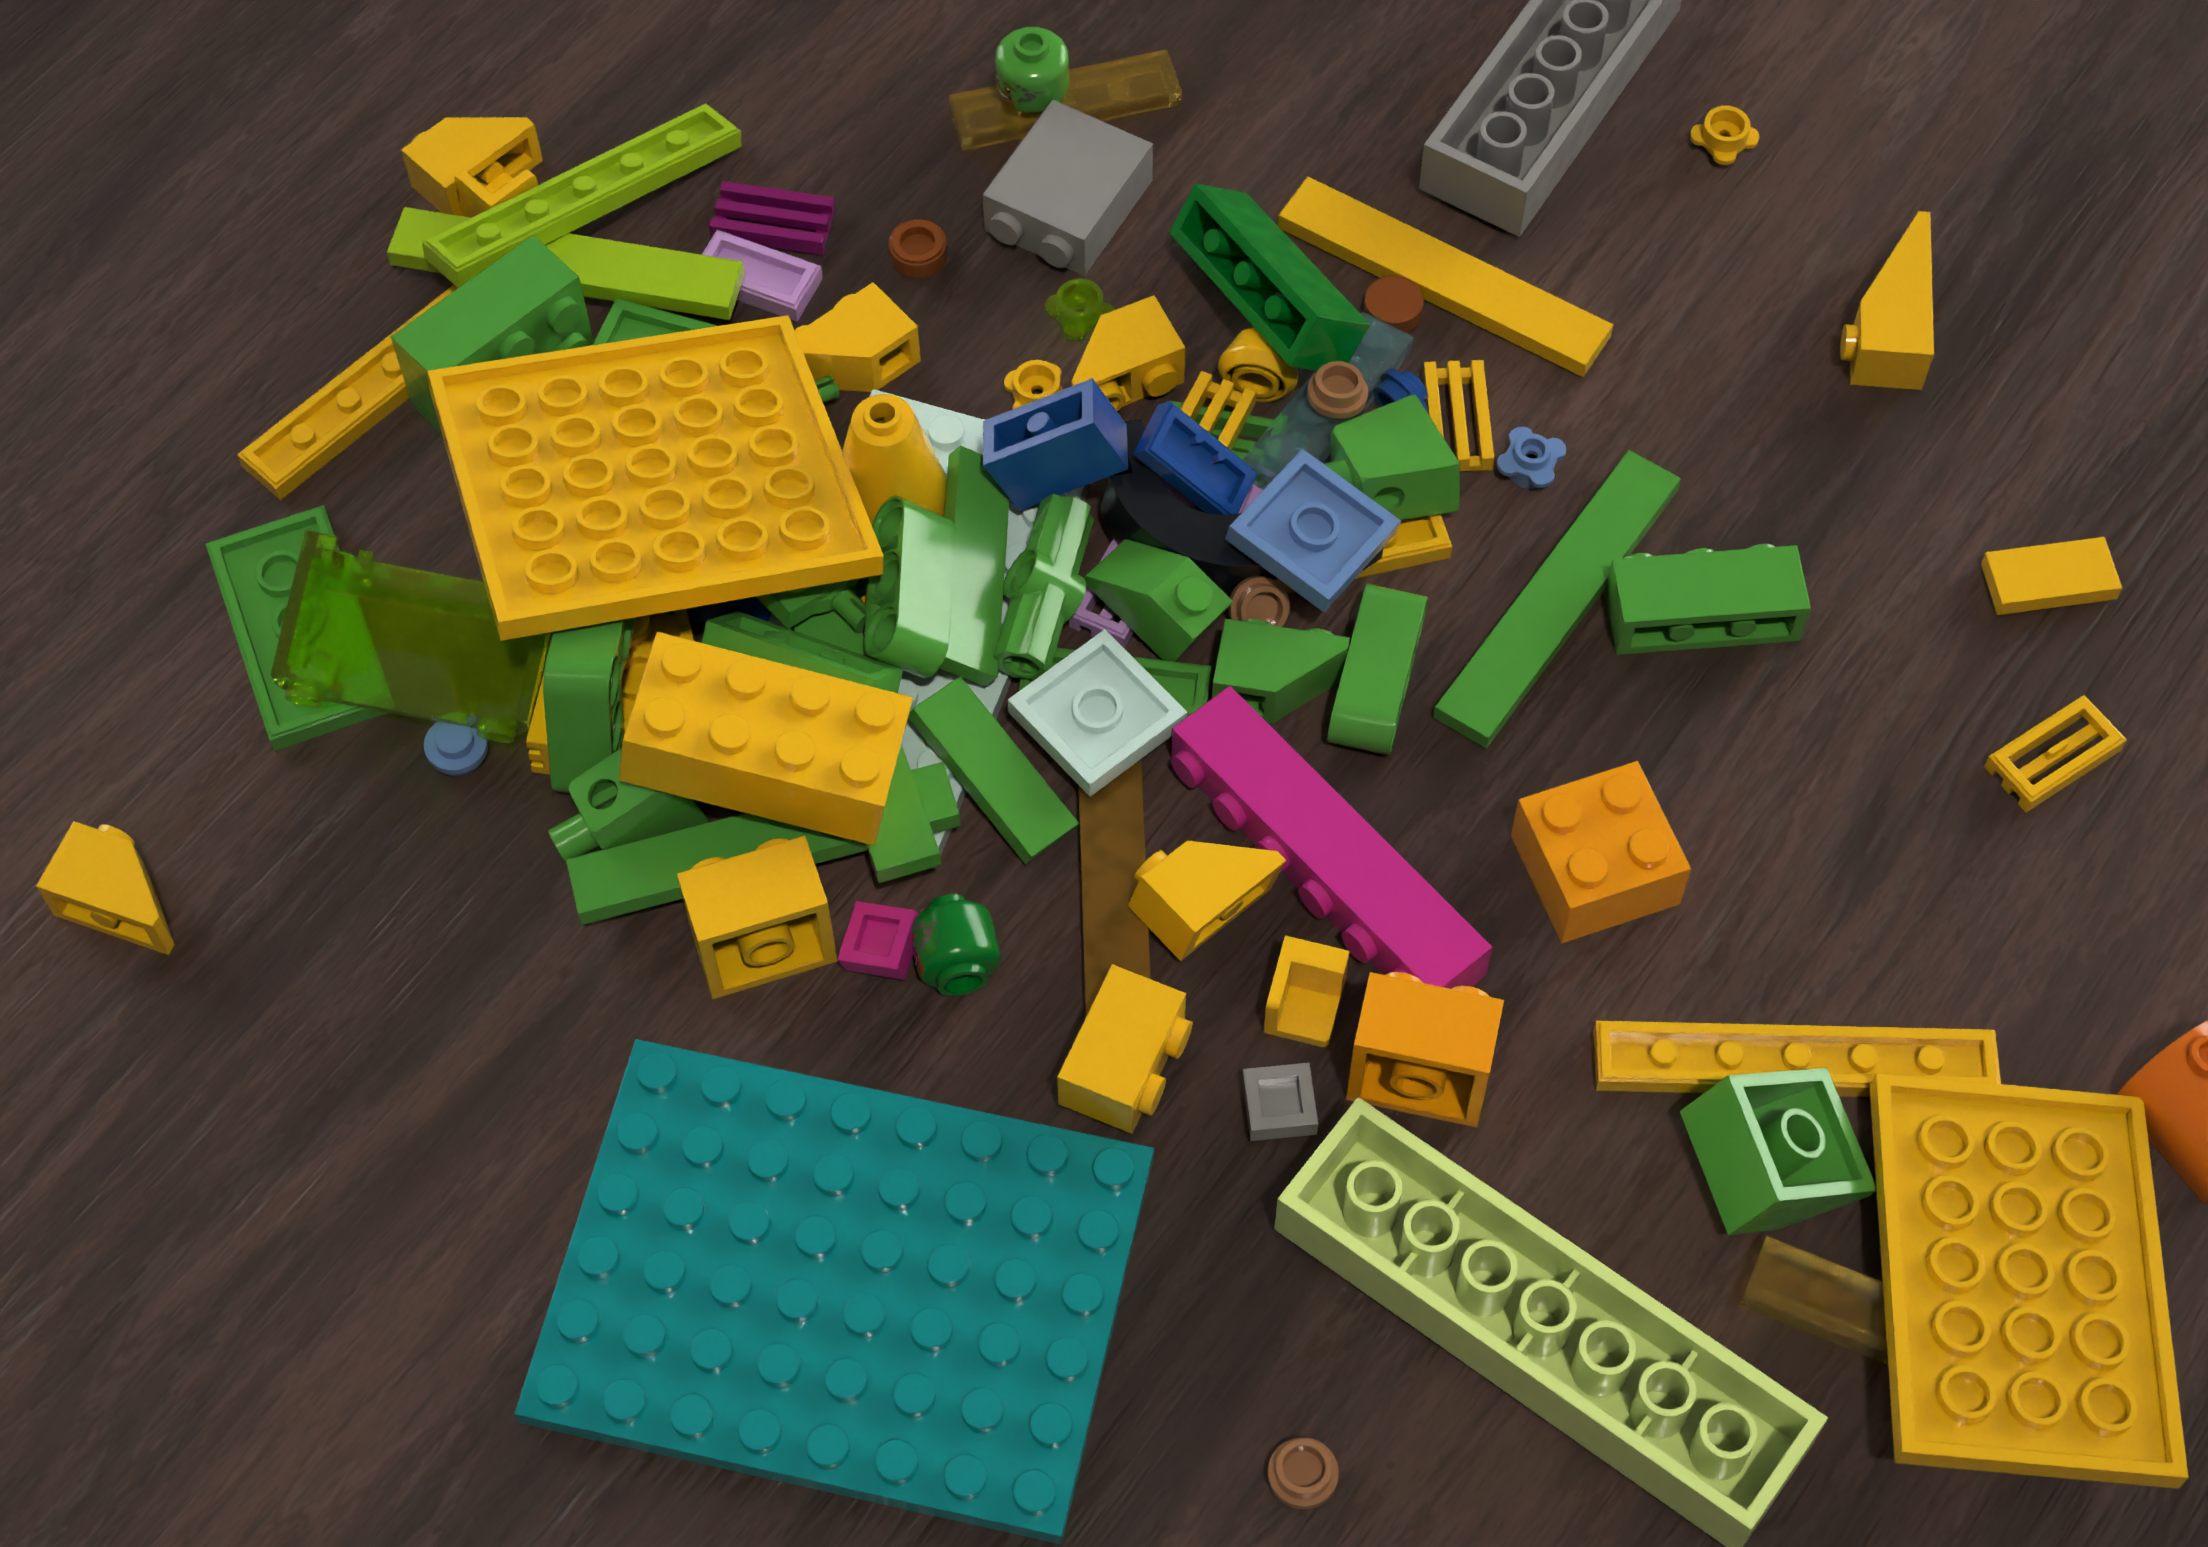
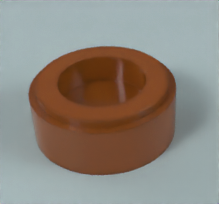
M922 219L906 221L897 226L889 237L888 244L891 264L896 271L910 278L929 277L940 271L946 263V236L943 230L933 222Z
M1400 276L1382 277L1374 281L1366 291L1364 317L1370 324V327L1379 333L1392 336L1406 334L1412 331L1421 320L1424 303L1423 294L1420 288L1407 278Z

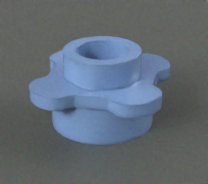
M1528 427L1514 428L1509 434L1510 446L1507 452L1501 454L1497 459L1499 472L1504 476H1508L1515 485L1522 488L1536 489L1551 485L1555 477L1553 471L1556 462L1564 459L1566 455L1564 442L1558 438L1546 439L1539 434H1533L1532 430ZM1533 454L1536 455L1537 458H1529L1526 457V455Z

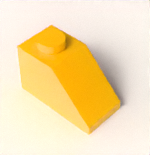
M527 117L444 118L428 131L418 134L411 143L401 149L411 186L441 213L464 216L454 176L462 170L467 171L485 187L504 172H507L514 178L526 169L530 171L543 161L535 124Z
M73 821L36 885L52 914L56 917L169 955L175 943L148 870L134 846V840L122 830L110 825L102 824L96 829Z
M1187 840L1168 856L1162 850L1156 852L1139 867L1134 875L1138 884L1128 907L1182 961L1269 892L1286 859L1278 851Z

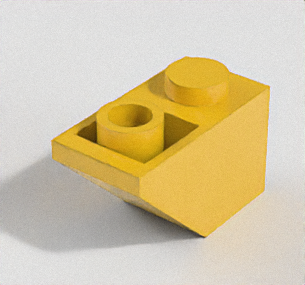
M874 282L856 294H849L843 297L832 310L811 324L800 326L794 330L814 381L826 375H831L834 378L833 383H837L839 390L872 392L873 389L879 390L921 361L918 326Z
M1155 295L1100 316L1072 378V386L1093 378L1115 410L1118 411L1123 406L1146 397L1164 395L1175 386L1185 382V346Z

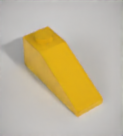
M1918 211L1862 298L1854 324H1845L1843 327L1840 358L1841 360L1850 361V385L1922 390L1934 356L1930 212Z

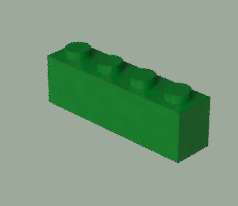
M1195 183L1169 231L1170 235L1290 367L1318 371L1321 366L1329 362L1343 361L1349 363L1370 326L1368 321L1247 193Z

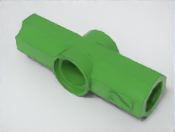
M1053 493L1041 500L1027 548L1014 560L1005 577L1003 593L1011 601L994 657L999 661L998 669L1013 678L1035 680L1051 668L1063 624L1075 614L1084 598L1087 584L1085 578L1078 575L1094 518L1090 514L1091 506L1075 496L1065 497Z

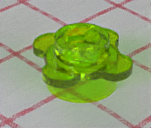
M1072 279L1065 282L1058 289L1057 295H1051L1045 302L1047 315L1058 319L1063 326L1064 336L1071 340L1083 339L1088 331L1096 327L1101 315L1115 310L1113 305L1103 302L1101 288L1093 281L1087 279ZM1082 309V310H1085V311H1083V312H1076L1075 310Z

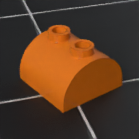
M2208 1021L2191 1029L2153 1057L2117 1094L2139 1097L2144 1102L2149 1142L2203 1204L2208 1202Z

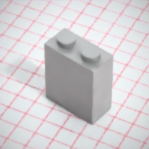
M1052 100L983 193L985 231L1004 244L1017 245L1041 256L1046 262L1055 267L1067 268L1085 276L1153 181V143Z

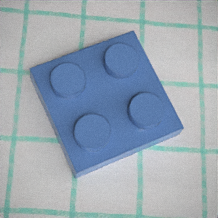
M1301 449L1229 526L1225 540L1318 609L1325 612L1396 534L1401 520L1307 451Z

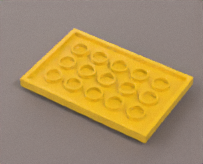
M1876 1073L1869 1088L1895 1463L2179 1489L2188 1479L2144 1102L2135 1096Z

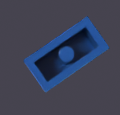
M1092 378L983 421V466L1020 511L1040 503L1042 499L1053 493L1062 495L1127 470V424Z

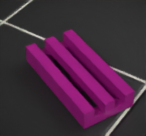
M722 181L720 188L721 199L716 200L714 207L715 217H711L709 223L711 238L716 230H720L770 248L816 255L824 254L836 213L834 197ZM731 217L751 221L762 222V224L729 220V218ZM785 226L816 230V233L785 228Z

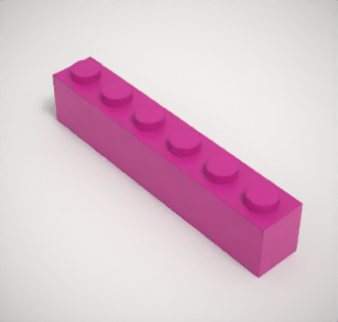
M1228 686L1172 728L1170 761L1177 776L1190 788L1198 786L1212 801L1213 808L1219 819L1233 831L1240 829L1255 844V849L1278 851L1286 859L1280 873H1283L1298 888L1300 899L1314 916L1320 919L1326 917L1342 933L1345 946L1357 960L1362 963L1370 961L1382 975L1390 972L1408 973L1419 978L1425 984L1449 989L1456 986L1473 987L1487 975L1492 946L1231 686Z

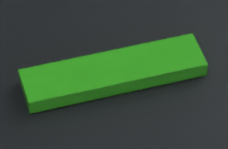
M960 445L948 457L944 517L950 519L954 524L955 541L950 642L948 652L940 669L986 686L998 677L999 661L994 657L1001 634L1010 499L983 466V455Z

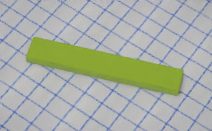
M705 103L423 241L424 259L459 288L532 235L546 245L742 147L741 130Z
M404 207L387 250L390 265L440 273L424 259L422 242L470 219V217ZM570 233L545 245L579 276L583 296L609 301H615L616 298L652 308L726 320L731 319L745 276L743 261Z

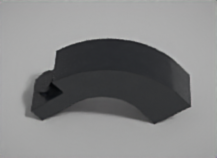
M1142 419L1124 421L1127 424L1128 469L1107 478L1108 483L1100 507L1104 522L1117 544L1119 545L1124 539H1128L1189 557L1229 597L1234 588L1246 578L1267 576L1276 581L1277 577L1225 540L1229 526L1241 513L1228 515L1209 514L1195 510L1175 498L1164 486L1159 475L1133 455L1145 431Z

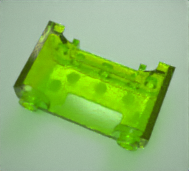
M305 530L271 671L274 683L286 691L285 699L287 701L311 708H321L324 701L465 726L475 728L476 734L481 738L500 743L514 742L515 735L528 733L554 632L500 641L484 582L376 562L371 551L359 550L357 559L352 554L336 550L338 545L337 536Z

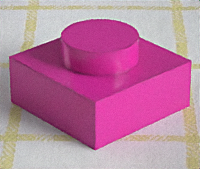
M856 901L837 961L846 971L905 980L913 955L912 927L914 919L918 915L917 911Z

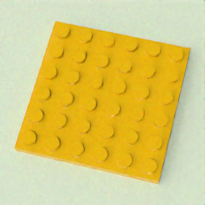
M788 315L427 371L430 394L500 641L883 574L884 555L851 472L844 461L842 449Z

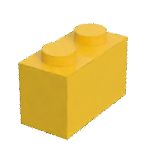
M1112 964L1057 1076L1058 1104L1132 1134L1141 1114L1144 1113L1152 1116L1161 1100L1166 1085V1078L1160 1076L1168 1057L1171 1056L1179 1059L1188 1042L1193 1022L1185 1019L1186 993Z

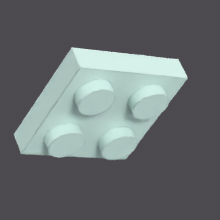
M1105 629L1008 699V712L1090 797L1172 736V728L1187 718L1188 713Z

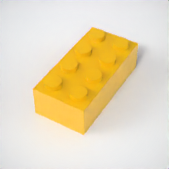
M657 632L624 734L618 781L875 845L913 697Z

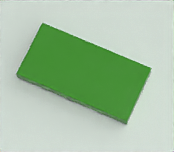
M324 505L205 543L274 751L396 711Z

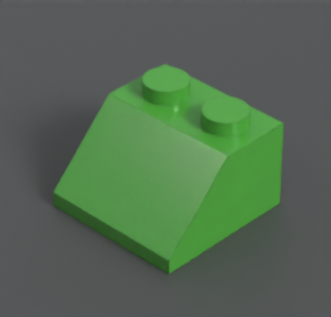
M1827 1068L1728 1075L1680 1110L1728 1235L1779 1230L1869 1197L1877 1192L1876 1184Z

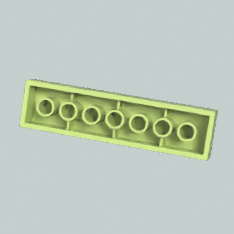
M1357 1097L1277 1199L1274 1230L1725 1547H1743L1814 1444L1828 1419L1820 1411L1359 1097Z

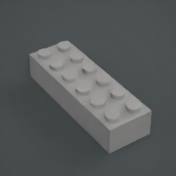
M1530 0L1425 142L1419 189L1520 237L1680 11L1682 0Z

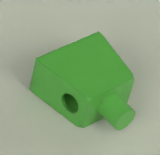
M1416 394L1404 397L1338 424L1331 431V462L1324 465L1398 519L1405 520L1459 510L1460 463Z
M621 747L570 782L568 790L580 813L549 829L548 832L558 852L566 862V859L582 856L599 846L602 850L709 823L696 800L618 781Z

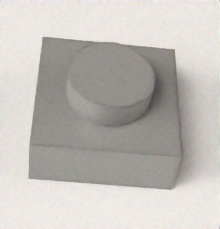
M1310 1063L1243 1069L1242 1083L1250 1141L1317 1135L1318 1117Z

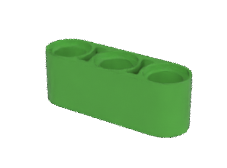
M893 496L882 504L872 524L884 555L883 574L868 577L864 648L868 656L925 679L938 671L944 662L950 642L955 541L954 524L950 519L902 497Z
M1366 584L1331 715L1327 742L1390 755L1423 627L1428 596Z

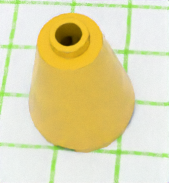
M889 394L874 395L863 400L852 414L842 453L871 525L882 504L893 496L902 497L944 517L947 474L911 406L900 397Z

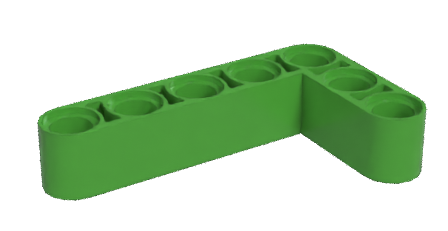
M638 617L555 631L553 633L545 663L543 696L550 779L554 792L570 793L568 786L572 780L622 747L624 722L621 679Z

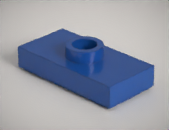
M1171 401L1157 405L1133 453L1135 457L1205 513L1215 515L1239 513L1258 473Z

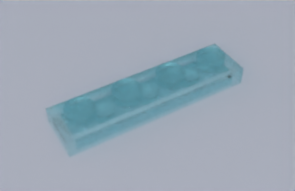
M1362 312L1361 315L1368 321L1370 326L1349 363L1361 371L1368 386V398L1364 409L1357 415L1345 419L1329 418L1314 410L1307 398L1308 383L1317 372L1314 371L1242 459L1258 472L1253 485L1264 490L1301 449H1304L1317 460L1324 463L1331 454V431L1333 428L1364 413L1375 399L1373 389L1381 383V374L1389 368L1399 369L1411 354L1414 337Z

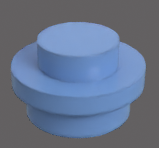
M453 715L439 720L428 730L424 739V752L430 765L437 771L453 777L466 776L476 771L485 759L489 747L488 738L483 726L475 719L463 715Z

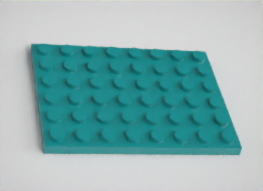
M635 1039L514 1415L518 1423L1062 1545L1153 1165L1154 1148Z

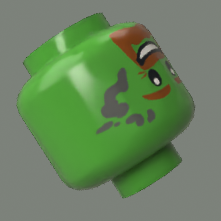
M1024 27L1012 31L1001 40L995 52L996 88L1002 100L1011 108L1025 113H1040L1045 111L1052 100L1063 101L1069 89V52L1062 38L1047 29Z

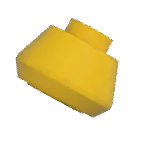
M1254 327L1241 331L1220 356L1218 362V371L1222 379L1233 382L1234 390L1243 393L1245 387L1256 391V401L1258 402L1278 400L1293 391L1298 382L1297 368L1290 367Z

